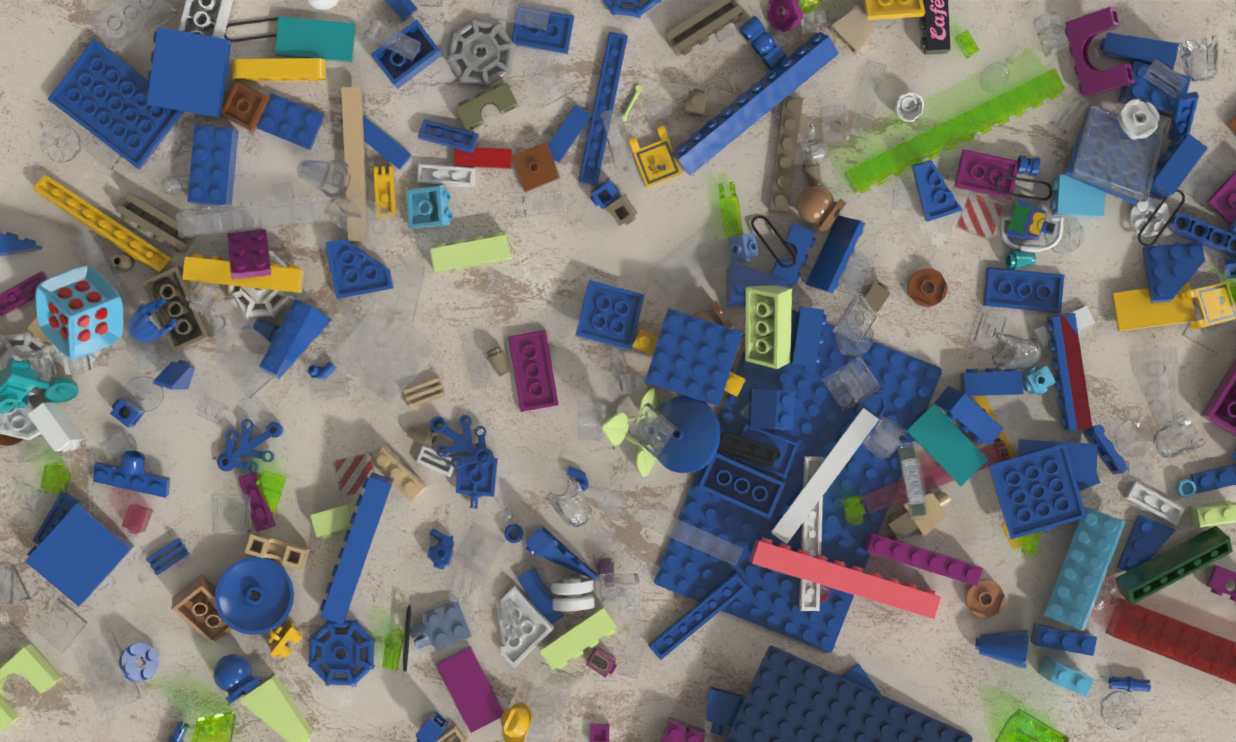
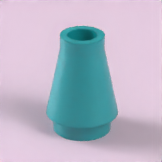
M1012 250L1005 256L1006 266L1017 269L1035 264L1036 255L1035 253Z

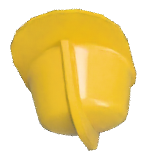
M522 702L516 703L502 714L501 725L505 742H524L532 721V712L527 704Z

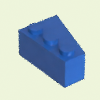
M730 261L726 270L727 306L746 307V287L777 285L788 288V282L732 261Z

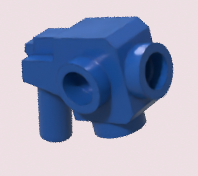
M433 528L430 535L437 539L438 543L434 547L430 546L428 558L434 563L433 567L444 569L445 566L448 567L451 564L454 553V537L444 535Z

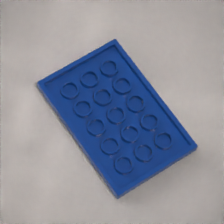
M95 39L91 41L48 98L51 103L139 170L185 112L147 105L145 92L147 89L149 90L150 82Z

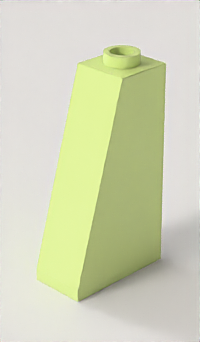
M276 675L239 699L243 705L288 742H308L311 739L309 736L314 732Z

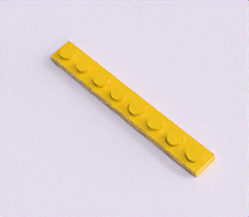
M44 175L32 187L35 193L157 274L162 273L172 262L169 256L47 175Z

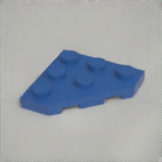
M346 239L325 242L336 299L394 288L391 270Z
M1202 243L1155 245L1142 248L1150 302H1170L1205 262Z

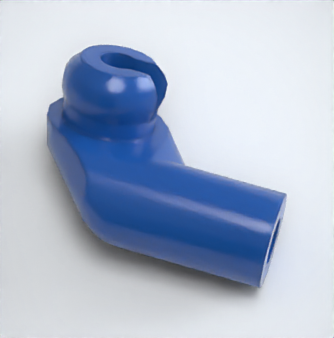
M330 361L324 367L311 365L308 368V374L313 378L325 379L337 368V365L333 361Z
M569 466L566 475L575 478L578 491H586L589 486L586 473Z

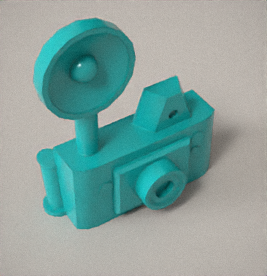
M10 357L6 367L0 372V413L6 414L13 408H25L29 400L27 394L34 387L43 388L45 398L55 403L70 401L78 394V385L69 378H57L50 382L37 379L36 370L30 369L31 364L29 360L20 361Z

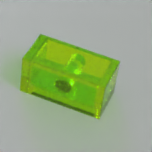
M968 30L955 38L967 59L980 51Z
M1041 532L1024 536L1021 548L1023 553L1036 555Z

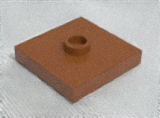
M236 80L222 108L221 116L254 132L270 97Z
M548 142L512 156L524 192L561 179Z

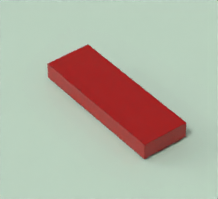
M475 147L474 152L470 153L454 148V166L511 169L512 149Z

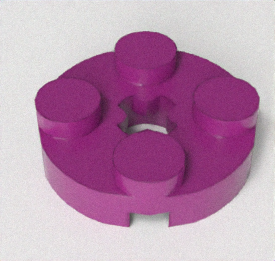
M769 0L770 10L767 11V16L772 27L776 30L780 29L781 32L795 29L803 18V12L798 1Z

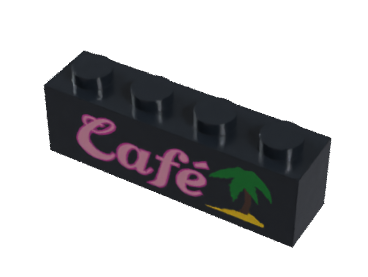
M923 0L925 14L919 21L920 30H923L920 47L924 49V55L947 54L951 50L948 0Z

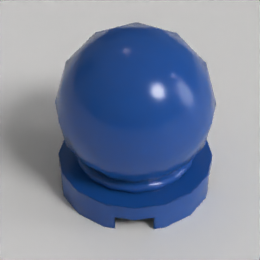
M230 654L223 656L214 667V681L221 690L228 692V696L225 699L229 704L244 695L245 692H249L262 683L258 676L255 678L251 677L252 668L249 662L241 655Z

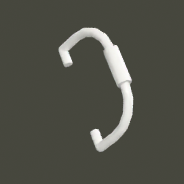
M1001 216V236L1004 242L1012 249L1021 250V252H1041L1057 245L1062 237L1063 217L1052 216V221H1058V232L1053 242L1044 246L1034 244L1016 245L1009 241L1005 231L1006 220H1011L1012 216Z

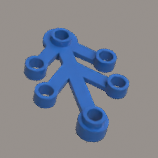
M468 415L461 416L459 420L462 425L463 438L447 427L442 417L437 416L431 420L430 427L433 431L445 434L458 444L446 447L443 445L439 446L436 449V454L440 458H445L448 454L465 451L473 454L463 458L459 456L453 457L451 464L455 469H460L463 465L473 463L480 467H487L493 462V454L486 448L485 436L487 431L483 426H477L474 430L475 435L478 437V448L472 445L470 430L472 420ZM464 419H469L467 424H463ZM438 423H442V427L440 429L436 428V425ZM483 429V434L478 435V430ZM441 449H445V453L443 455L439 454ZM483 455H487L485 461H481ZM456 460H460L459 465H454Z
M244 419L241 422L243 431L240 446L234 453V443L238 438V432L236 430H228L225 433L227 439L225 453L219 455L217 459L219 469L231 471L234 468L247 470L249 473L257 472L259 469L257 462L250 461L247 463L238 460L243 455L259 458L264 462H272L275 458L272 451L263 452L253 449L270 437H280L283 434V426L280 423H270L265 432L249 442L254 422L251 419ZM247 421L250 422L249 428L245 427V423ZM273 426L277 429L274 434L271 432ZM231 432H233L235 435L233 439H230L229 434ZM267 453H270L271 458L269 460L265 458V455ZM226 458L229 460L228 465H224L223 463L224 459ZM252 463L255 465L253 471L249 468Z

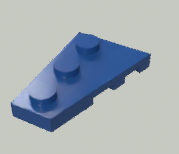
M928 160L912 165L925 221L929 222L963 210L955 200L952 191L945 184L933 161Z
M1138 514L1116 568L1128 572L1149 561L1176 529Z

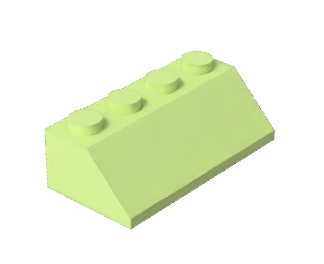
M777 285L746 287L745 361L775 369L790 363L791 288Z

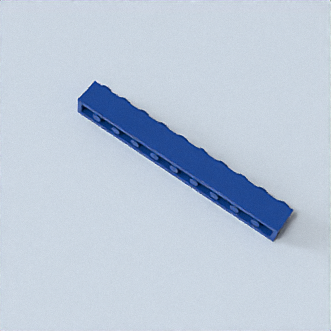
M820 31L812 35L810 40L804 45L799 46L788 58L783 59L776 68L768 71L765 77L751 85L749 90L739 95L728 107L723 108L715 118L707 121L704 127L694 132L684 143L678 145L671 154L680 167L691 176L835 58L839 53L829 36Z

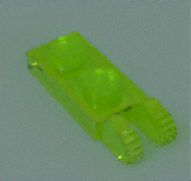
M730 182L729 185L732 197L726 198L724 196L723 184H718L724 237L744 234L739 199L736 196L734 182Z

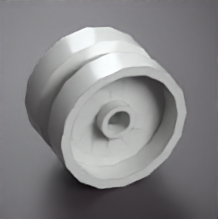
M566 578L551 582L552 593L559 595L552 599L553 610L578 611L595 607L594 596L584 594L594 589L593 579Z

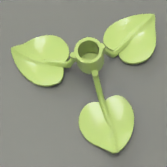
M655 386L648 389L641 398L640 410L642 415L627 417L624 413H617L613 417L608 418L606 423L601 426L611 444L619 445L625 438L640 447L641 450L636 456V465L643 477L648 475L655 463L656 456L653 453L652 445L647 444L644 447L643 444L628 437L625 433L629 429L627 421L644 419L645 417L648 421H652L660 407V397Z

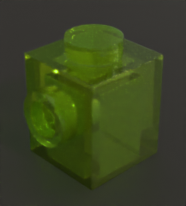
M61 463L45 465L40 487L46 492L66 493L67 484L71 481V473Z

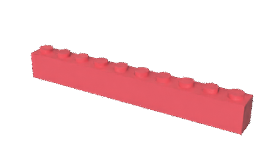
M762 537L761 541L755 539L749 562L935 619L941 599L940 596L935 594V590L924 588L923 591L917 589L918 585L907 582L906 585L899 583V579L889 576L887 580L881 578L882 574L871 571L870 574L864 573L863 568L853 565L851 569L845 567L846 563L834 560V563L827 561L828 557L817 554L816 557L809 556L810 552L799 548L798 552L791 550V546L783 543L777 546L772 544L773 540Z

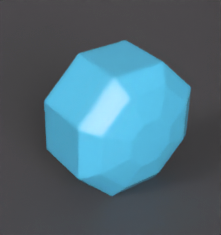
M1185 478L1177 481L1175 487L1177 494L1185 498L1195 495L1197 489L1194 481Z

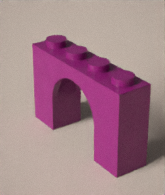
M1107 7L1065 22V34L1071 44L1069 47L1070 54L1074 57L1076 64L1074 65V71L1079 76V90L1084 97L1096 96L1135 83L1130 64H1122L1101 71L1096 69L1088 58L1089 45L1097 35L1121 27L1115 7Z

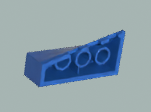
M295 299L259 365L261 371L280 379L293 365L299 355L308 348V345L320 335L321 331L332 320L312 306Z

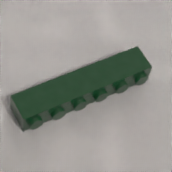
M1214 526L1116 577L1118 592L1133 605L1232 553L1230 537L1217 526Z

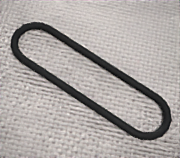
M278 17L227 24L226 29L236 25L278 20ZM226 30L224 38L231 42L277 37V34L229 39L226 36Z
M1006 175L999 176L995 181V189L1002 195L1046 201L1050 199L1053 193L1051 185L1044 181ZM1006 178L1045 184L1049 187L1050 193L1048 197L1041 198L1002 192L998 189V181Z
M1177 189L1176 191L1182 195L1181 203L1150 244H1145L1141 241V234L1168 197L1163 198L1139 231L1138 241L1142 246H1152L1185 202V195L1181 190Z
M764 216L754 217L751 221L753 230L778 264L784 268L793 267L796 264V256L771 222ZM762 218L769 224L792 255L794 261L791 265L781 263L755 228L754 221L756 219Z
M408 605L403 656L404 672L407 671L411 605Z

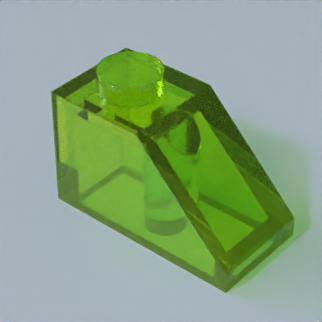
M264 470L263 474H258L256 485H259L258 491L272 514H276L287 477Z

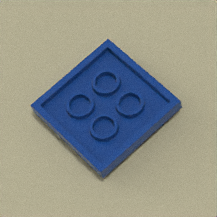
M589 280L575 336L631 351L644 294Z

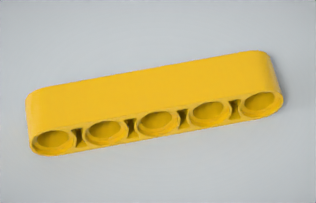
M319 58L233 59L232 80L323 81L325 80V60Z

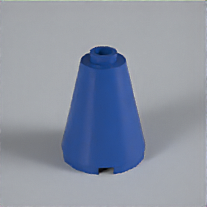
M1022 629L980 634V638H976L975 650H979L981 655L1026 669L1027 663L1023 662H1026L1028 657L1029 636L1027 635L1029 630Z

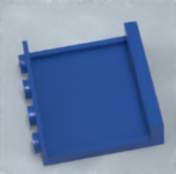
M158 27V31H155L153 42L156 43L155 51H152L150 58L153 63L152 70L148 72V82H150L149 90L147 89L145 92L147 105L220 118L232 42L228 39Z
M82 501L69 506L65 511L68 514L64 518L60 517L53 524L55 528L51 533L46 532L40 539L42 543L38 547L34 546L27 553L29 557L25 561L78 607L86 601L134 547L129 541L125 543L82 507Z

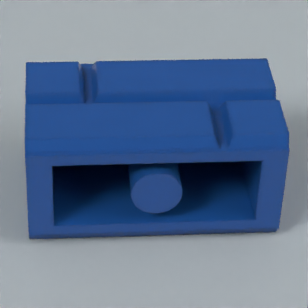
M434 711L416 733V741L436 742L446 729L448 721L438 712Z

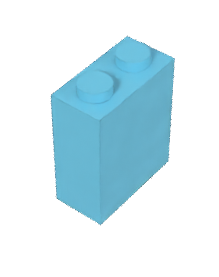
M1058 175L1055 177V180H1052L1051 190L1054 191V198L1050 202V209L1053 210L1052 215L1089 218L1104 216L1106 192L1066 175Z
M1046 655L1038 671V674L1049 682L1087 697L1094 678L1083 671Z

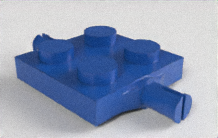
M459 455L460 458L472 456V455ZM485 455L481 457V461H485L487 459V456ZM493 458V462L487 467H480L473 463L463 465L462 468L458 469L456 493L471 496L470 508L478 509L479 497H494L498 458Z

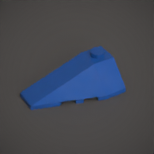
M542 524L525 542L527 545L526 549L532 555L537 554L542 558L593 580H596L598 574Z

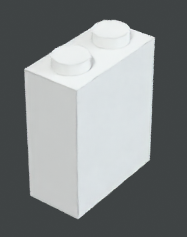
M42 403L27 414L54 452L73 451L80 446L79 442L84 439L58 403Z

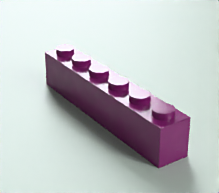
M870 531L867 533L863 550L867 553L974 586H978L983 570L982 567Z

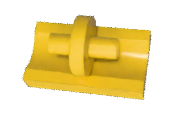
M289 621L285 628L279 625L276 630L273 629L268 632L270 637L267 641L272 644L269 647L271 650L270 655L287 658L291 652V647L286 645L287 641L290 640L297 644L302 638V633L295 628V623Z

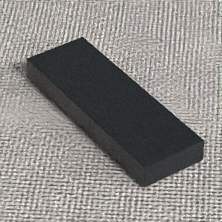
M725 431L722 432L718 447L720 451L772 467L779 449Z

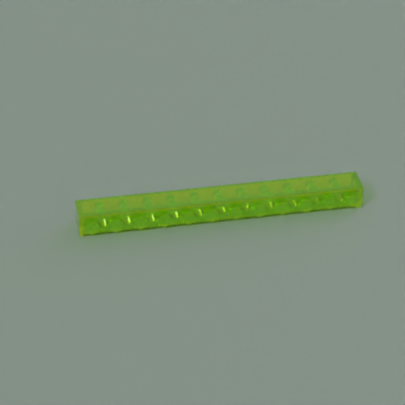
M1056 68L846 171L845 175L854 194L859 191L861 194L871 190V185L877 183L880 186L889 181L888 177L892 175L898 177L906 173V168L922 163V160L926 158L932 160L940 156L939 152L944 149L949 152L958 147L957 143L963 141L965 144L975 139V134L980 132L983 135L992 130L991 126L995 124L1001 126L1009 122L1008 118L1013 115L1018 118L1027 113L1026 109L1030 107L1036 109L1044 105V100L1049 98L1052 101L1062 96L1060 92L1066 88Z

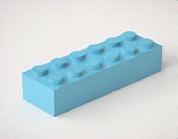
M1088 507L1084 508L1087 518L1080 519L1044 613V616L1081 631H1085L1126 523L1123 520Z

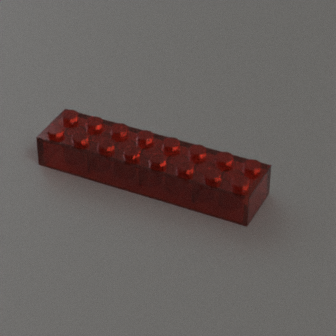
M1118 598L1105 632L1106 634L1236 684V642L1135 603L1131 605L1127 600Z

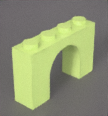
M32 644L25 647L23 645L14 651L15 656L13 658H7L0 664V732L9 727L20 716L3 695V683L9 674L24 676L40 694L48 691L62 678Z

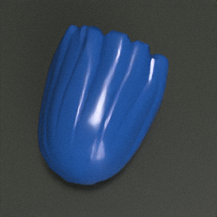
M164 298L147 304L141 303L131 317L128 329L130 335L136 341L147 343L157 340L176 326L177 320L173 319L159 330L149 318L166 303Z

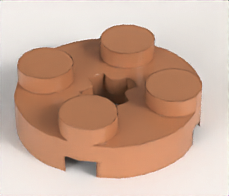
M989 579L979 580L978 586L970 585L965 596L966 606L974 615L980 618H991L999 614L1003 610L1006 601L1005 594L1000 585ZM985 593H987L988 597L990 598V601H986L985 604H983L981 596H984Z

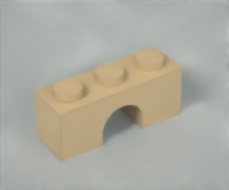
M387 446L382 447L372 457L370 462L385 477L394 479L392 484L410 501L414 500L427 485L415 473L406 469L399 461L400 459Z
M257 532L250 534L245 550L247 554L260 558H273L282 561L284 565L297 569L305 567L310 552L308 547Z

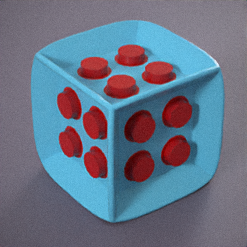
M90 266L77 267L53 276L38 285L36 290V312L39 326L44 335L67 357L74 359L86 356L120 339L123 332L122 300L117 290L94 268Z

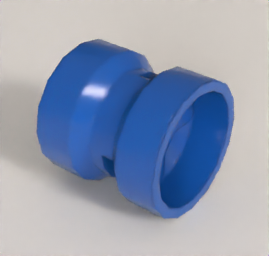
M1019 155L1017 161H1020L1017 174L1023 175L1027 173L1030 176L1036 177L1040 168V158H1027L1025 155Z

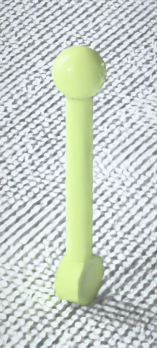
M641 85L636 86L635 94L624 114H621L620 119L622 121L627 120V115L638 94L643 91Z

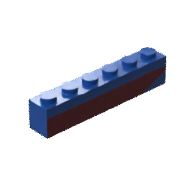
M1075 313L1047 316L1045 327L1046 331L1050 333L1051 339L1048 341V347L1053 354L1051 366L1053 371L1055 370L1056 378L1054 380L1056 383L1054 385L1059 393L1057 405L1059 409L1061 408L1062 413L1060 424L1067 431L1093 428Z

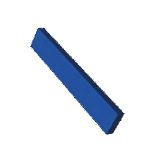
M735 572L650 642L648 646L662 660L749 588V586Z

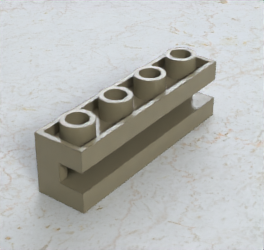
M717 0L668 31L666 39L677 56L681 54L685 56L693 50V46L697 44L702 45L709 40L708 37L712 34L718 35L723 32L726 25L730 23L734 25L742 19L743 9L740 5H737L735 0Z
M130 192L126 193L124 205H119L116 212L121 214V219L128 223H131V221L138 224L136 228L145 233L148 231L153 233L154 239L161 243L164 241L170 244L169 248L178 253L189 250L198 235L197 231Z

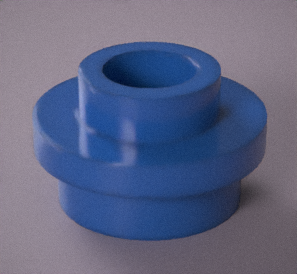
M510 524L506 527L504 536L508 542L517 543L523 538L524 532L520 525ZM512 530L517 531L518 535L516 537L511 535Z

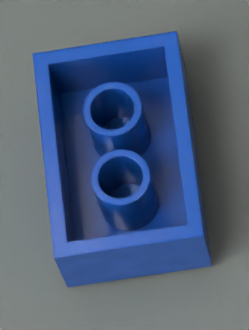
M417 19L371 54L397 89L443 55Z
M1137 61L1130 64L1135 83L1121 88L1118 103L1126 105L1129 101L1139 99L1141 102L1151 103L1160 115L1172 118L1177 95L1187 93L1191 77Z
M1190 134L1183 137L1180 136L1176 140L1173 139L1166 147L1168 149L1166 154L1161 155L1155 162L1157 166L1153 171H1149L1144 188L1159 199L1174 195L1208 149L1207 146Z

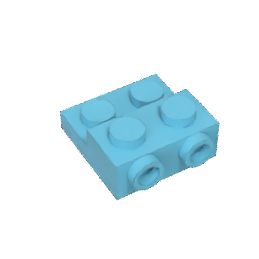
M435 186L406 190L409 229L450 225L453 215L448 207L451 193L447 190V187Z

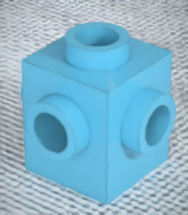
M1047 365L1037 368L1033 366L1025 370L1026 374L1023 375V388L1029 394H1043L1048 391L1047 387L1056 383Z

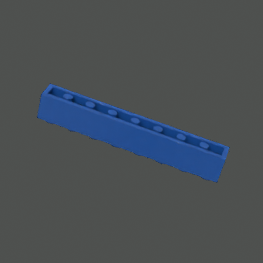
M371 472L369 477H365L362 485L365 491L363 495L359 494L356 506H359L357 513L353 512L350 523L353 524L351 530L347 529L344 541H347L345 548L341 547L337 558L341 559L339 565L335 564L332 576H335L333 583L329 582L325 592L329 595L327 600L323 599L319 609L323 611L321 618L343 625L394 479Z

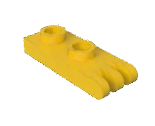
M385 165L381 166V173H379L378 166H374L376 217H397L394 166L389 165V173H386Z

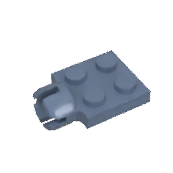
M458 600L422 614L423 622L410 629L412 638L423 634L422 637L414 639V644L418 649L433 645L437 651L471 637Z

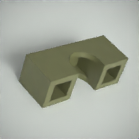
M498 83L492 87L493 90L487 93L486 91L480 92L475 96V99L471 101L465 100L458 104L459 107L456 110L467 131L485 124L481 112L487 105H495L502 115L519 107L508 83Z

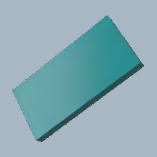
M278 16L275 55L319 58L352 63L356 24Z
M932 404L906 430L959 486H962L989 460L935 404Z

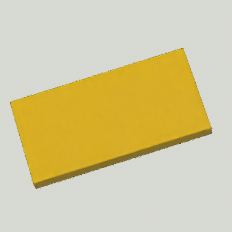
M1186 283L1170 302L1151 303L1148 288L1112 293L1118 332L1196 321L1193 298L1185 301L1181 298V293L1191 290L1190 283Z

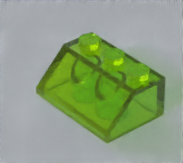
M1018 709L1008 718L995 742H1069V737Z

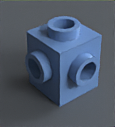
M755 233L728 237L731 260H740V263L750 262L752 257L758 256Z

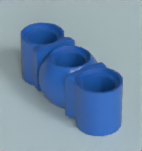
M753 16L739 27L741 34L749 43L751 42L755 52L762 56L761 59L769 70H773L783 59L788 58L779 45L776 46L773 37L768 32H765L766 28H764L756 16Z

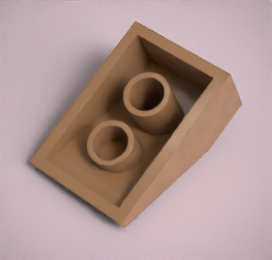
M201 574L172 597V610L212 645L232 628L222 620L215 604L216 587Z

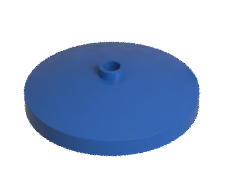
M676 396L664 402L656 411L650 427V443L656 458L667 469L677 473L699 471L711 462L718 450L720 426L715 412L706 402L688 396Z
M249 557L233 563L221 575L215 590V604L222 620L235 631L250 635L263 634L278 627L290 613L294 600L293 584L288 573L276 562L260 557ZM252 592L258 593V597L256 599L251 598Z

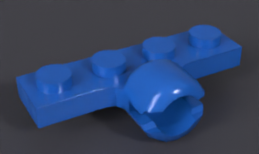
M126 451L121 455L120 466L102 462L94 464L93 482L164 498L169 495L170 478L146 472L144 469L145 456L140 451Z

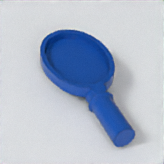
M878 394L866 396L858 403L855 409V417L864 408L876 418H879L886 407L885 399ZM855 417L851 419V421L840 430V433L842 435L849 427V425L852 423V421L855 419Z

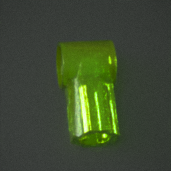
M399 629L391 630L385 638L382 667L388 670L399 669L402 643L404 641V634ZM390 636L398 637L399 642H391Z

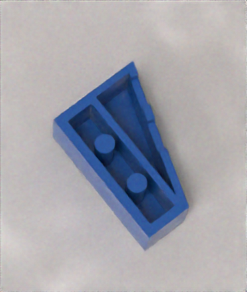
M950 386L934 402L937 407L946 413L945 415L950 420L956 421L959 424L958 427L961 430L973 435L971 438L979 445L983 443L990 446L1004 429L965 393Z

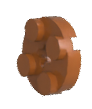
M930 268L917 271L908 282V295L917 305L931 307L937 305L945 298L947 283L939 271ZM928 282L932 291L925 293L922 287Z

